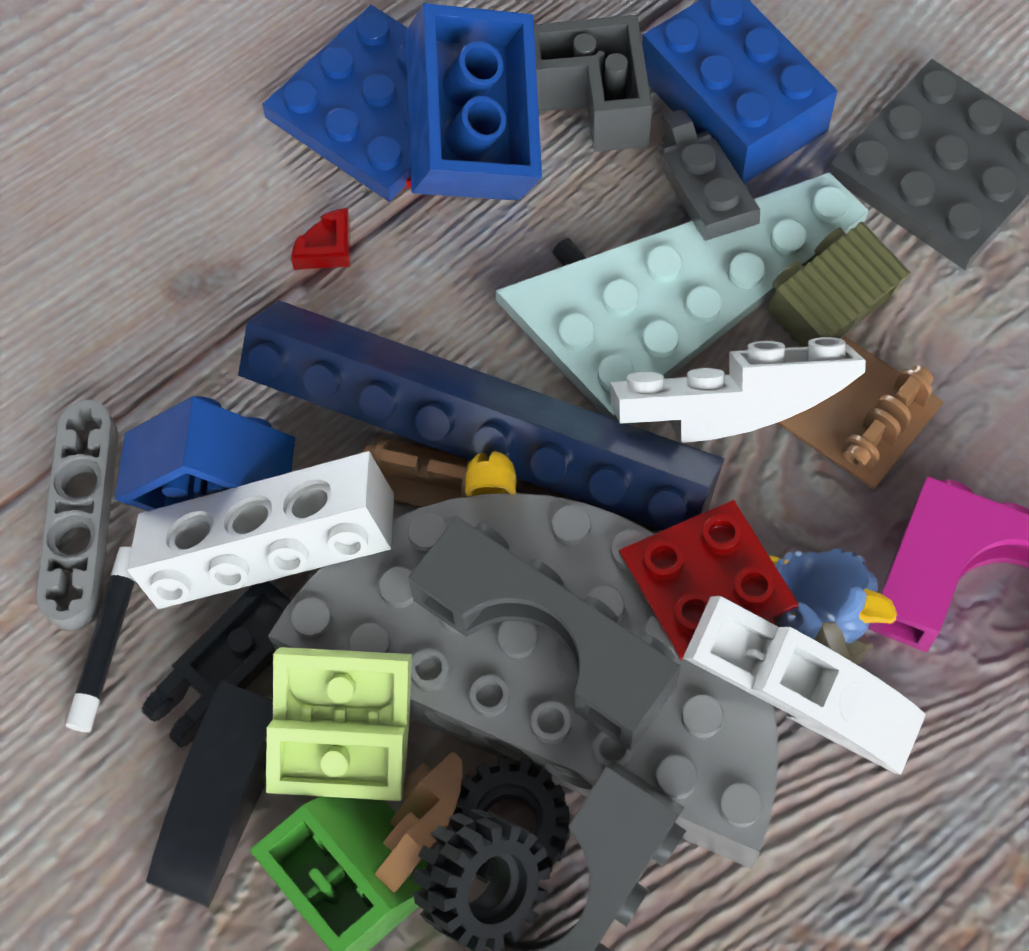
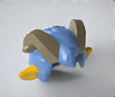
M841 548L832 549L829 552H808L807 554L797 550L795 553L788 552L784 559L769 556L799 603L797 608L774 618L778 627H791L860 666L869 650L873 648L872 643L864 634L868 630L870 623L892 624L896 621L897 616L892 600L877 593V577L868 571V566L864 565L866 563L865 558L860 555L857 556L856 552L844 553Z

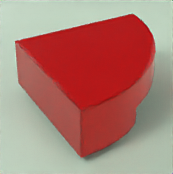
M348 208L337 209L320 216L321 221L309 228L304 235H299L294 243L291 254L294 270L351 267L350 215Z

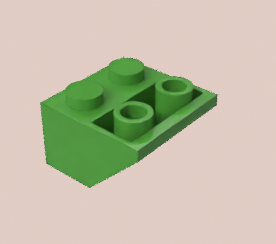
M318 797L303 804L249 850L330 951H369L419 907L414 902L413 893L424 888L412 881L413 872L395 894L374 875L392 852L383 842L394 829L389 822L396 812L385 800ZM422 859L415 869H426L428 862Z

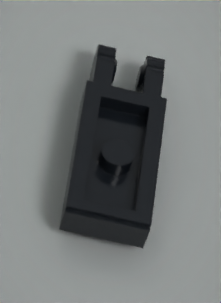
M270 581L252 585L172 665L174 670L146 698L141 708L143 710L142 713L151 721H159L184 699L191 686L201 697L177 720L171 729L169 738L181 748L192 743L220 680L246 689L273 662V654L276 651L268 635L291 600Z

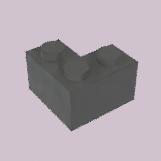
M638 15L534 24L538 110L548 111L587 107L594 152L649 147L652 104Z

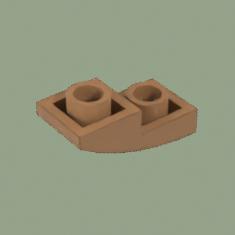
M453 751L434 769H431L423 762L404 782L403 798L405 802L389 823L394 829L383 842L392 852L374 874L394 894L422 861L418 855L423 845L431 849L437 840L431 833L439 825L446 828L450 821L449 817L453 815L462 783V759Z

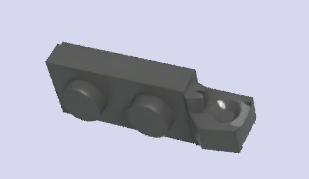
M683 109L662 115L665 135L663 136L665 144L660 145L663 172L704 241L760 224L759 206L716 139L712 138L708 131L696 134L693 121Z

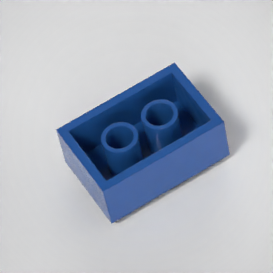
M699 0L642 35V47L649 87L672 112L683 109L693 121L696 134L708 131L711 137L716 139L744 184L828 132L837 89L750 0Z
M423 3L405 32L411 192L413 194L520 201L542 178L533 14Z

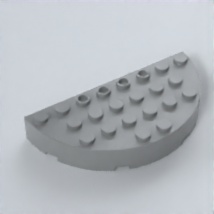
M509 493L475 495L450 499L416 509L393 519L392 546L390 550L322 567L306 582L288 604L268 635L275 651L279 647L412 654L409 718L499 758L510 757V762L515 765H520L521 758L532 761L533 769L539 772L542 768L546 769L552 774V781L585 796L589 795L605 767L615 761L684 806L683 811L675 822L687 830L682 837L683 839L750 869L753 868L760 854L771 820L777 787L779 748L774 706L685 659L679 660L619 554V549L654 534L619 515L582 502L553 496L516 493V495H509ZM456 516L474 528L479 523L489 526L506 540L510 552L527 563L532 559L543 562L561 577L563 581L562 586L582 600L586 596L600 600L617 615V623L637 637H640L642 633L649 634L663 642L673 652L675 656L673 661L681 665L677 687L631 751L575 713V689L578 681L577 667L567 647L551 632L527 622L505 621L485 626L465 637L413 601L408 576Z

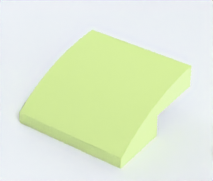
M279 647L273 654V720L267 726L266 793L401 801L404 792L408 746L412 654Z

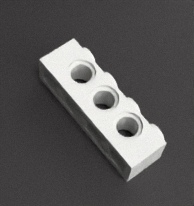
M370 451L143 512L138 514L127 570L156 608L161 609L387 551L392 546L394 492Z

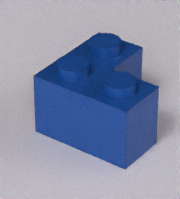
M192 396L125 432L115 500L151 511L292 472L295 437L272 428L271 423L264 419L244 417L226 410L214 399Z

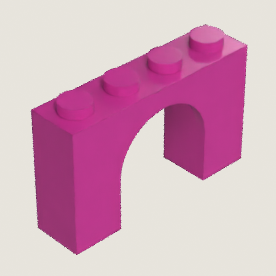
M927 476L915 501L880 593L892 600L897 611L896 621L892 624L870 623L868 630L927 653L940 633L956 586L961 577L977 567L992 563H1011L1029 568V509L1015 503H997L973 494V491L968 486L954 480L939 481Z

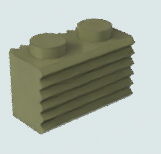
M863 221L859 222L847 234L839 227L816 247L814 252L818 256L812 262H809L804 267L799 261H795L777 276L772 283L776 291L767 306V310L770 315L775 316L777 323L783 325L785 332L790 333L792 339L797 341L800 347H808V341L814 338L832 337L840 339L898 292L911 272Z

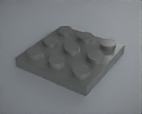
M931 59L830 163L828 173L830 172L848 191L966 270L1029 201V121Z

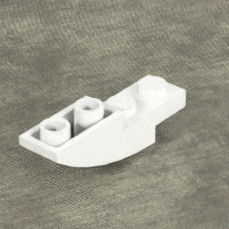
M814 338L808 341V347L785 348V345L780 342L757 341L750 343L748 350L729 351V375H724V372L719 369L699 368L690 370L687 373V377L664 379V376L659 373L637 372L629 374L627 381L610 382V405L620 424L670 420V425L681 443L719 439L750 432L783 421L817 405L864 374L865 360L846 344L844 340L839 338Z
M722 596L710 597L683 659L787 712V718L895 774L902 773L926 716L922 710L898 691L840 654L791 627H778Z

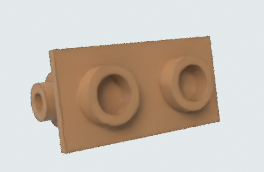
M376 437L374 445L367 444L363 452L370 451L394 492V502L422 508L450 499L468 497L465 494V478L470 461L448 452Z

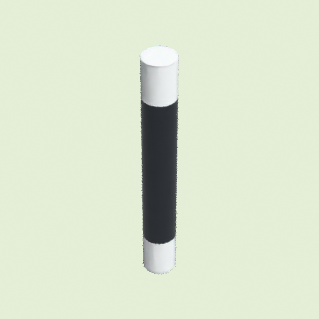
M123 546L118 549L66 721V727L76 731L91 732L135 584V579L127 570L131 547Z

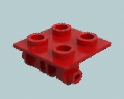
M735 500L619 549L622 560L680 661L683 660L710 597L722 596L776 626L778 625L774 620L775 617L799 606V603Z

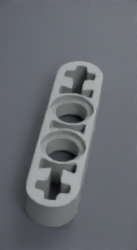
M92 400L77 401L69 405L60 414L57 423L36 590L37 605L45 617L57 628L69 631L80 629L89 624L97 615L100 606L118 441L117 426L105 406ZM95 421L99 429L90 431L87 448L92 456L84 455V444L77 432L84 431L87 427V422ZM83 472L93 473L97 476L96 486L88 495L75 498L66 494L67 484L73 476ZM74 528H85L90 531V542L83 551L72 555L64 554L60 551L59 544L66 532ZM63 570L73 572L72 585L82 597L81 599L72 600L69 604V610L63 611L55 601L58 598L66 597L68 593L69 578Z

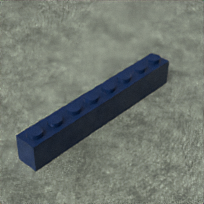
M280 300L248 320L246 324L238 376L469 461L479 453H485L490 458L493 451L500 452L509 457L513 463L516 478L661 531L707 512L725 458L626 423L620 424L618 420Z

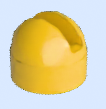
M493 451L490 458L485 453H479L470 461L465 478L466 496L504 493L516 495V473L509 457L500 452Z

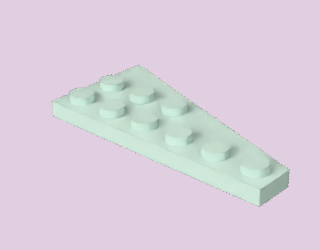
M829 172L755 198L754 200L760 208V224L704 241L694 222L690 221L496 290L495 301L602 415L617 420L610 405V382L627 381L629 374L637 372H655L662 374L664 379L670 378L773 296L776 289L772 286V283L783 270L795 261H799L805 267L818 256L814 250L822 240L839 227L847 234L859 222H865L869 210Z

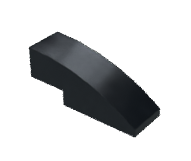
M220 680L195 736L171 798L146 882L149 885L209 908L265 786L261 777L266 768L267 726L273 720L272 699Z

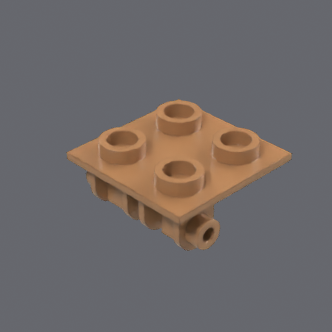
M844 336L842 340L865 360V373L824 401L792 417L777 422V424L875 490L940 409L944 401L932 394L931 383L934 381V378L926 368L915 365L911 370L904 369L900 373Z

